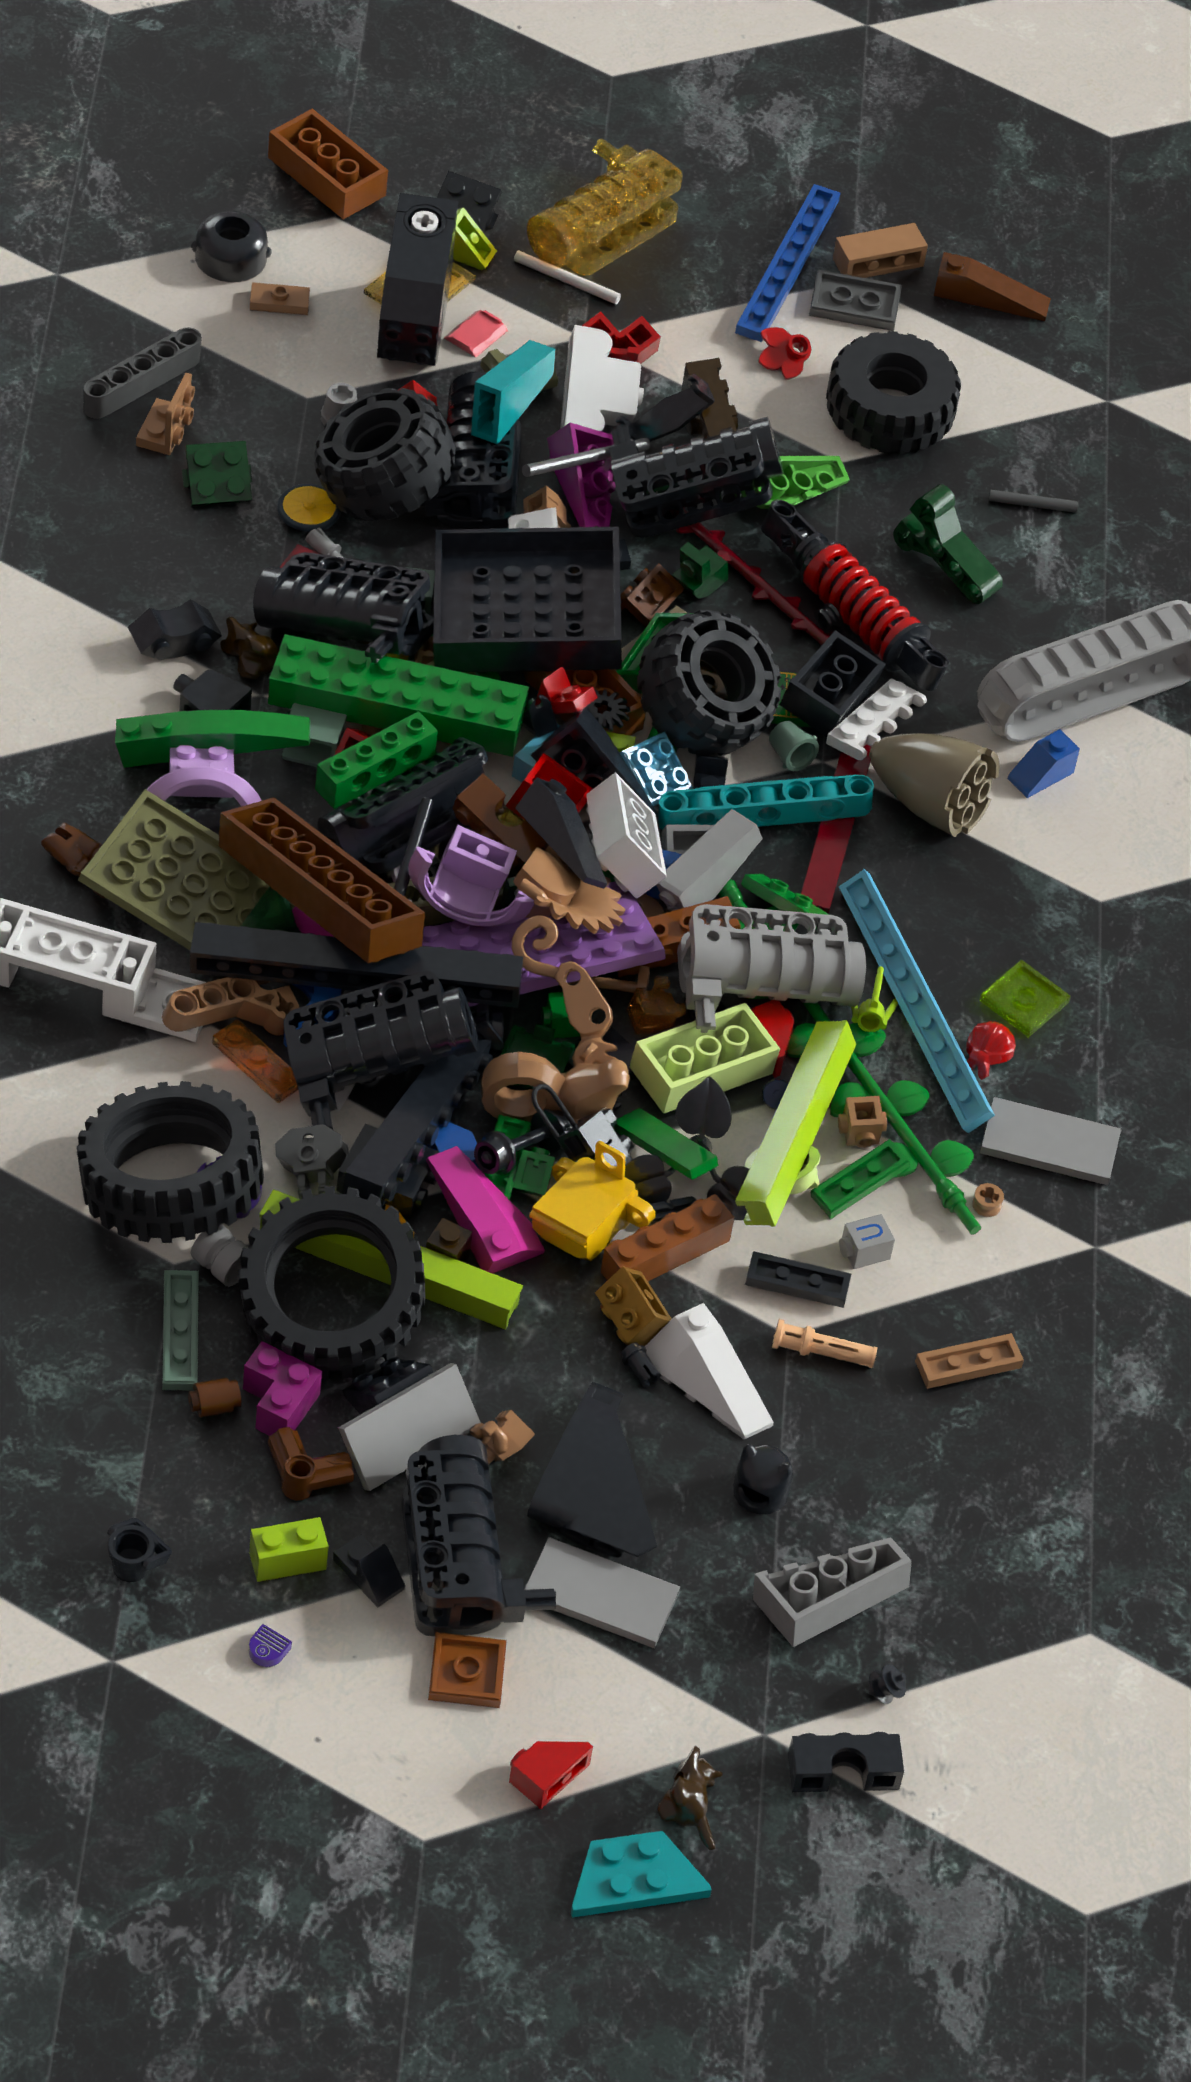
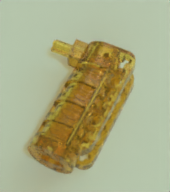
M600 138L597 140V145L593 147V151L608 162L607 172L597 177L594 183H587L577 189L574 195L562 198L555 203L553 208H546L529 219L527 236L533 251L540 260L559 268L566 265L579 275H591L676 222L678 204L670 196L681 188L683 174L679 168L653 150L644 149L637 152L627 144L616 149L610 143ZM639 222H648L652 225L645 227L639 224ZM605 246L611 248L612 250L602 251L601 249H599V247Z

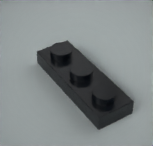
M753 1251L745 1285L844 1308L852 1274Z

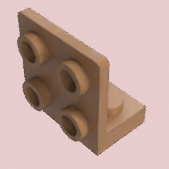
M185 373L171 402L156 398L136 437V446L170 455L175 444L180 445L184 435V427L191 424L194 415V408L190 407L195 393V387L191 386L192 374Z

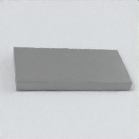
M997 1097L993 1098L991 1109L995 1116L987 1122L980 1154L1104 1185L1109 1184L1121 1128Z
M450 1363L338 1427L364 1490L371 1491L407 1470L409 1457L419 1451L427 1442L447 1435H466L470 1433L471 1428L475 1424L481 1422L457 1365Z
M549 1537L524 1590L554 1589L556 1591V1609L554 1611L655 1649L679 1595L680 1586Z

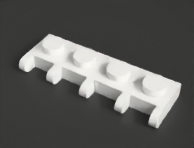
M891 678L828 733L826 744L857 760H863L867 756V751L863 748L866 744L872 747L876 741H880L881 738L877 734L882 730L887 733H893L897 729V724L893 720L898 716L903 719L910 718L913 711L909 706L914 704L922 707L927 702V698L924 694Z

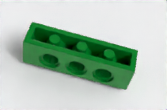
M418 711L317 764L315 790L333 809H336L393 779V777L412 769L415 765L431 759L436 753L438 731Z

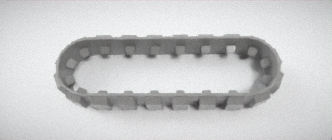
M1182 600L1169 601L1023 652L1000 662L984 677L977 690L979 700L977 707L980 715L994 734L1000 735L1002 738H1008L1010 741L1020 742L1191 681V604Z

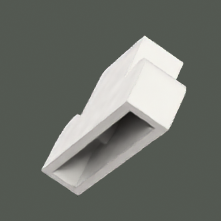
M575 325L569 337L560 429L568 423H574L602 432L605 424L619 425L615 422V419L620 416L632 422L637 413V406H641L644 388L639 387L640 363L608 357L613 345L612 339L607 332L601 329Z

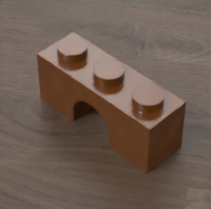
M483 773L456 797L452 810L462 824L469 825L476 833L517 850L511 870L514 869L519 873L524 866L523 863L527 862L537 847L545 851L549 844L526 820L515 827H509L499 822L495 813L502 807L506 794Z

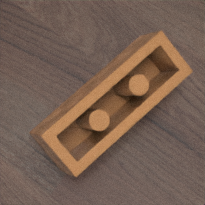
M911 223L836 237L833 260L841 274L867 278L924 267L928 245L916 224Z

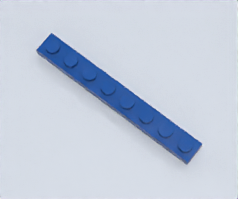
M816 184L813 185L736 325V334L763 342L764 339L760 334L761 331L770 328L837 206L840 192Z

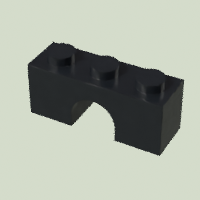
M842 1732L835 1735L817 1736L813 1733H805L799 1736H792L788 1751L792 1792H828L833 1774L832 1769L839 1766H848L855 1769L862 1778L864 1791L900 1789L904 1775V1765L899 1734L874 1732L867 1735H852L851 1733Z

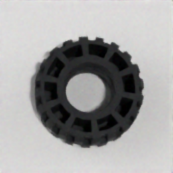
M888 331L887 333L874 332L866 337L860 336L854 339L850 345L847 344L838 352V356L833 360L826 393L827 409L838 429L843 430L846 437L850 440H856L865 448H874L882 453L898 452V454H907L913 450L921 451L926 449L929 444L934 445L941 440L943 435L947 434L953 426L960 397L961 380L952 361H949L947 354L942 349L938 350L932 342L926 339L921 340L916 335L909 333L905 335L899 334L897 331ZM878 389H895L909 396H893L883 393Z

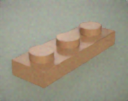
M1012 1333L918 1353L915 1362L928 1389L1020 1369L1024 1359Z

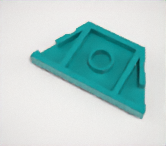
M663 1831L591 1841L573 1900L571 1916L573 1918L709 1898L712 1889L710 1884Z

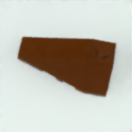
M947 252L943 253L934 296L1041 321L1046 320L1051 298L972 258Z

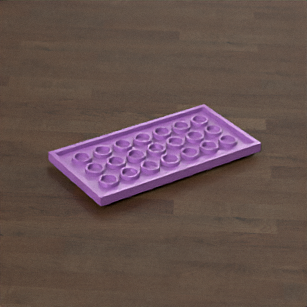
M610 882L607 887L620 893L621 898L617 903L625 908V912L622 916H619L623 920L622 924L619 927L613 925L614 928L610 933L599 927L597 933L593 934L582 923L578 929H574L565 916L558 920L550 916L549 918L554 921L559 932L558 939L551 948L537 951L532 946L533 940L542 939L546 935V931L543 928L532 930L524 941L525 951L533 960L559 967L561 963L568 961L576 962L589 973L590 977L664 960L665 949L636 898L629 890L624 892L616 882ZM523 918L518 922L499 926H476L456 920L437 926H426L423 930L422 946L513 955V935L520 924L529 918ZM523 968L520 994L559 984L551 977L537 975ZM577 971L570 972L567 976V983L580 980V973ZM468 1003L469 1007L477 1005V1003Z

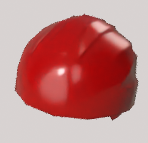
M996 1021L979 1023L970 1032L966 1043V1051L970 1056L967 1062L971 1070L976 1066L978 1067V1076L981 1080L989 1076L990 1065L1004 1063L1012 1059L1016 1048L1014 1035L1009 1028Z

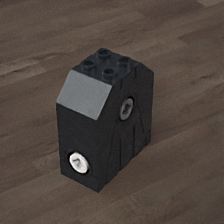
M400 193L384 280L377 358L411 362L420 365L435 366L437 364L451 283L458 201Z

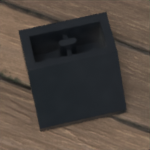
M393 1357L382 1362L380 1369L372 1374L365 1373L357 1376L352 1380L353 1384L342 1391L345 1398L361 1415L434 1372L430 1364Z

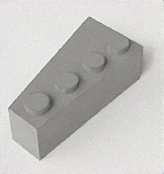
M890 1537L849 1548L848 1553L839 1556H831L829 1553L818 1556L816 1562L798 1566L796 1562L784 1565L782 1571L768 1574L767 1570L755 1573L753 1600L792 1647H795L909 1588L911 1560Z

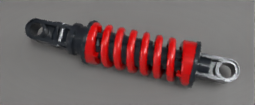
M783 500L772 501L761 525V531L800 570V582L807 586L814 594L818 595L824 604L827 602L833 604L839 611L843 623L850 626L852 632L860 636L864 644L870 646L872 652L886 664L885 667L888 670L898 671L902 669L919 688L927 691L936 690L949 661L944 654L940 653L929 642L931 636L929 627L921 623L916 617L910 616V612L906 607L899 606L898 599L894 596H889L888 589L884 586H879L878 579L874 576H869L866 567L859 566L858 560L852 556L842 542H837L836 540L828 541L790 503Z

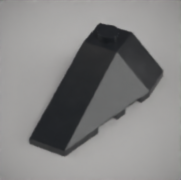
M586 707L564 722L530 754L537 762L542 754L545 753L593 789L616 772L655 813L656 817L658 816L654 806L609 735Z
M536 777L515 809L584 883L604 889L608 883L575 803L565 793L567 791L566 787L554 779L546 781Z

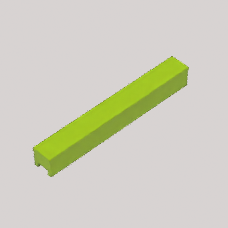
M847 1020L816 1022L735 1200L737 1206H745L747 1210L743 1220L745 1225H770L775 1227L856 1047V1042Z
M273 1189L259 1213V1217H262L268 1210L275 1215L280 1211L279 1202L289 1197L292 1203L300 1199ZM260 1219V1229H261V1228L263 1227V1226H262V1219ZM324 1235L309 1239L295 1247L306 1253L391 1285L390 1270L384 1256L377 1248L361 1239L347 1235ZM420 1246L422 1262L424 1263L425 1299L506 1330L509 1318L514 1309H517L519 1305L520 1292L523 1285Z

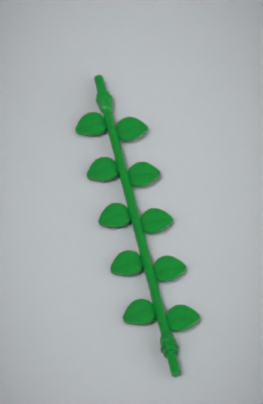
M730 878L717 896L719 898L728 896L732 907L748 908L743 901V895L738 888L737 882ZM775 906L767 908V910L782 911ZM739 920L741 929L745 928L744 923ZM764 923L769 930H773L769 927V923ZM793 924L792 929L796 932L800 924ZM755 996V998H753V999H769V998H768V996ZM802 1003L815 1022L831 1021L818 1003ZM805 1023L794 1029L787 1049L789 1057H801L815 1024ZM858 1023L850 1024L856 1047L848 1062V1067L861 1084L849 1082L840 1085L834 1094L830 1115L838 1117L839 1114H843L847 1097L879 1096L882 1112L886 1113L888 1122L904 1142V1144L893 1143L910 1161V1167L894 1178L913 1173L919 1163L936 1186V1192L939 1199H941L943 1207L948 1208L951 1213H955L971 1235L978 1233L982 1227L966 1206L967 1201L964 1198V1192L951 1180L946 1179V1177L959 1175L969 1168L974 1157L972 1150L959 1142L945 1140L939 1142L934 1147L931 1156L927 1153L901 1116H910L922 1110L929 1100L928 1090L912 1081L901 1080L895 1082L889 1088L886 1096L858 1058L871 1055L879 1050L885 1042L886 1034L882 1029L875 1032H867L862 1030Z

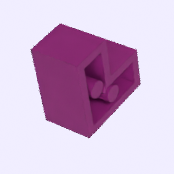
M261 1341L244 1365L243 1390L262 1398L257 1405L255 1429L269 1436L273 1435L280 1428L290 1427V1429L296 1430L320 1395L322 1371Z

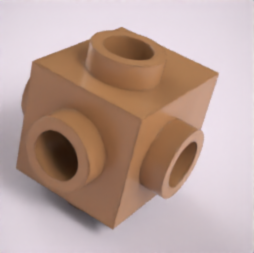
M879 1096L846 1098L843 1114L838 1115L839 1133L845 1134L846 1146L866 1148L879 1144L882 1132L887 1130L886 1113L882 1112Z

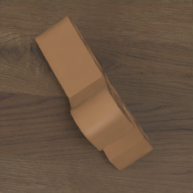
M225 977L174 992L162 1013V1021L168 1029L181 1032L238 1017L261 1025L267 1032L277 1036L285 1034L284 1019L290 1011L299 1008V1005L289 985L273 990H265L259 985L270 983L268 981Z

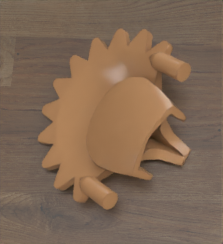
M550 846L545 851L537 847L514 879V884L518 887L517 889L534 900V905L525 918L552 916L558 920L565 916L572 928L578 929L582 923L593 934L597 933L599 927L610 933L614 928L613 925L619 927L623 922L619 916L624 914L625 908L617 903L621 898L620 893L607 886L603 889L584 883ZM605 877L608 886L611 880L608 877Z

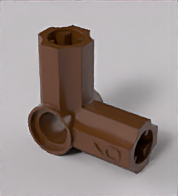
M290 1427L280 1428L268 1437V1446L282 1478V1492L288 1498L304 1500L312 1494L313 1490L353 1482L354 1472L348 1453L341 1452L311 1458L307 1456L297 1430H292Z

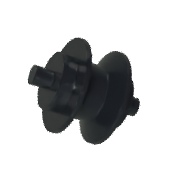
M890 1664L885 1665L882 1668V1672L878 1670L871 1672L869 1676V1694L883 1704L891 1703L893 1697L902 1698L906 1692V1675Z

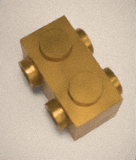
M622 1266L595 1292L602 1303L600 1305L602 1312L609 1319L613 1320L618 1328L616 1331L618 1337L626 1345L637 1342L640 1346H646L672 1319L640 1271Z

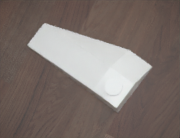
M704 1303L674 1316L645 1346L647 1349L646 1355L657 1371L661 1373L660 1378L668 1384L672 1382L686 1392L685 1397L692 1402L696 1400L712 1411V1416L742 1439H747L773 1426L772 1418L725 1332Z

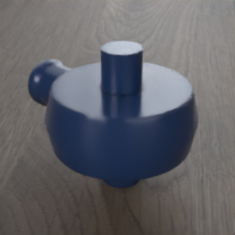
M782 1079L768 1081L762 1090L764 1103L769 1108L777 1110L789 1083Z

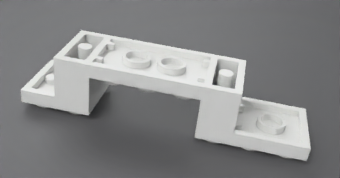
M3 898L0 899L1 986L9 988L19 966L103 990L102 1015L196 1042L203 1026L175 1032L164 1025L162 1013L174 992L206 982L155 968V942Z

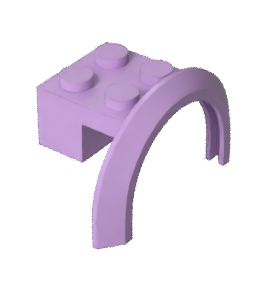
M189 745L170 748L169 773L157 779L147 789L164 801L169 796L234 797L241 807L261 801L255 789L243 778L234 774V750L221 746H214L209 749L194 748Z
M457 825L446 846L432 884L428 876V869L432 864L435 854L417 846L410 859L408 867L409 876L415 888L436 910L456 921L476 926L508 925L525 918L534 905L533 899L519 891L508 907L492 912L499 891L509 874L517 850L460 825Z

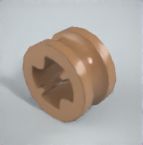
M981 1184L975 1190L972 1207L979 1215L984 1217L996 1216L1002 1208L1004 1193L994 1184ZM985 1197L991 1198V1203L985 1202Z

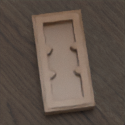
M252 282L250 310L308 315L310 287Z

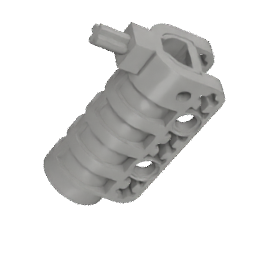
M709 904L699 905L694 909L689 920V932L683 935L677 949L680 987L682 992L686 993L687 1009L695 1010L696 1029H701V1033H707L708 1030L716 1029L715 1011L724 993L737 994L739 998L753 999L755 996H768L770 1000L786 1001L787 998L799 999L802 1003L816 1004L818 1001H829L832 1005L856 1007L860 1002L864 989L866 975L864 947L861 942L848 941L846 923L834 915ZM701 917L706 918V922H707V923H710V924H709V925L704 924V920H703V919H700V918H701ZM732 918L739 919L744 923L745 928L736 929L729 924L728 920ZM764 923H769V927L773 930H769ZM801 924L805 926L808 933L798 934L792 929V925ZM827 928H830L832 930V933L836 935H831L830 930H828Z

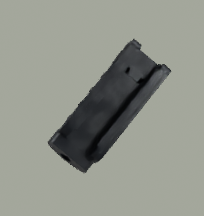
M485 372L462 374L454 379L449 387L446 423L454 437L453 442L456 447L454 466L450 469L451 475L445 485H441L438 489L439 492L430 501L426 500L419 505L425 506L426 516L437 515V519L440 522L455 528H504L509 526L508 519L516 515L522 440L520 421L517 420L498 444L471 435L475 382L485 375ZM507 490H511L509 493L504 494V495L497 494V493H503V492H505V491H507ZM500 506H505L504 516H499Z
M304 552L291 557L282 568L267 567L261 573L255 587L253 611L255 620L260 627L276 630L292 629L300 634L310 632L318 637L335 636L336 639L343 641L353 639L361 644L371 642L372 644L365 651V657H370L371 663H378L386 653L413 656L434 633V618L432 615L427 614L426 610L421 609V602H419L425 598V594L430 589L429 574L423 570Z
M459 737L454 740L452 745L444 748L441 753L436 752L431 759L425 761L426 765L417 764L412 768V773L406 776L397 775L393 777L391 784L386 787L377 786L373 788L370 796L353 799L350 807L344 810L337 808L320 817L317 822L318 831L375 874L388 872L402 863L422 798L432 799L434 804L421 842V848L428 850L452 837L457 825L464 828L470 827L469 825L462 824L456 818L452 808L456 797L484 773L482 766L488 761L485 748L468 739Z

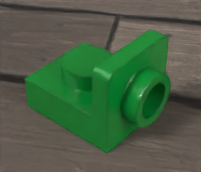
M531 1147L530 1151L523 1149L513 1190L542 1197L549 1187L555 1157L550 1156V1152L542 1148Z

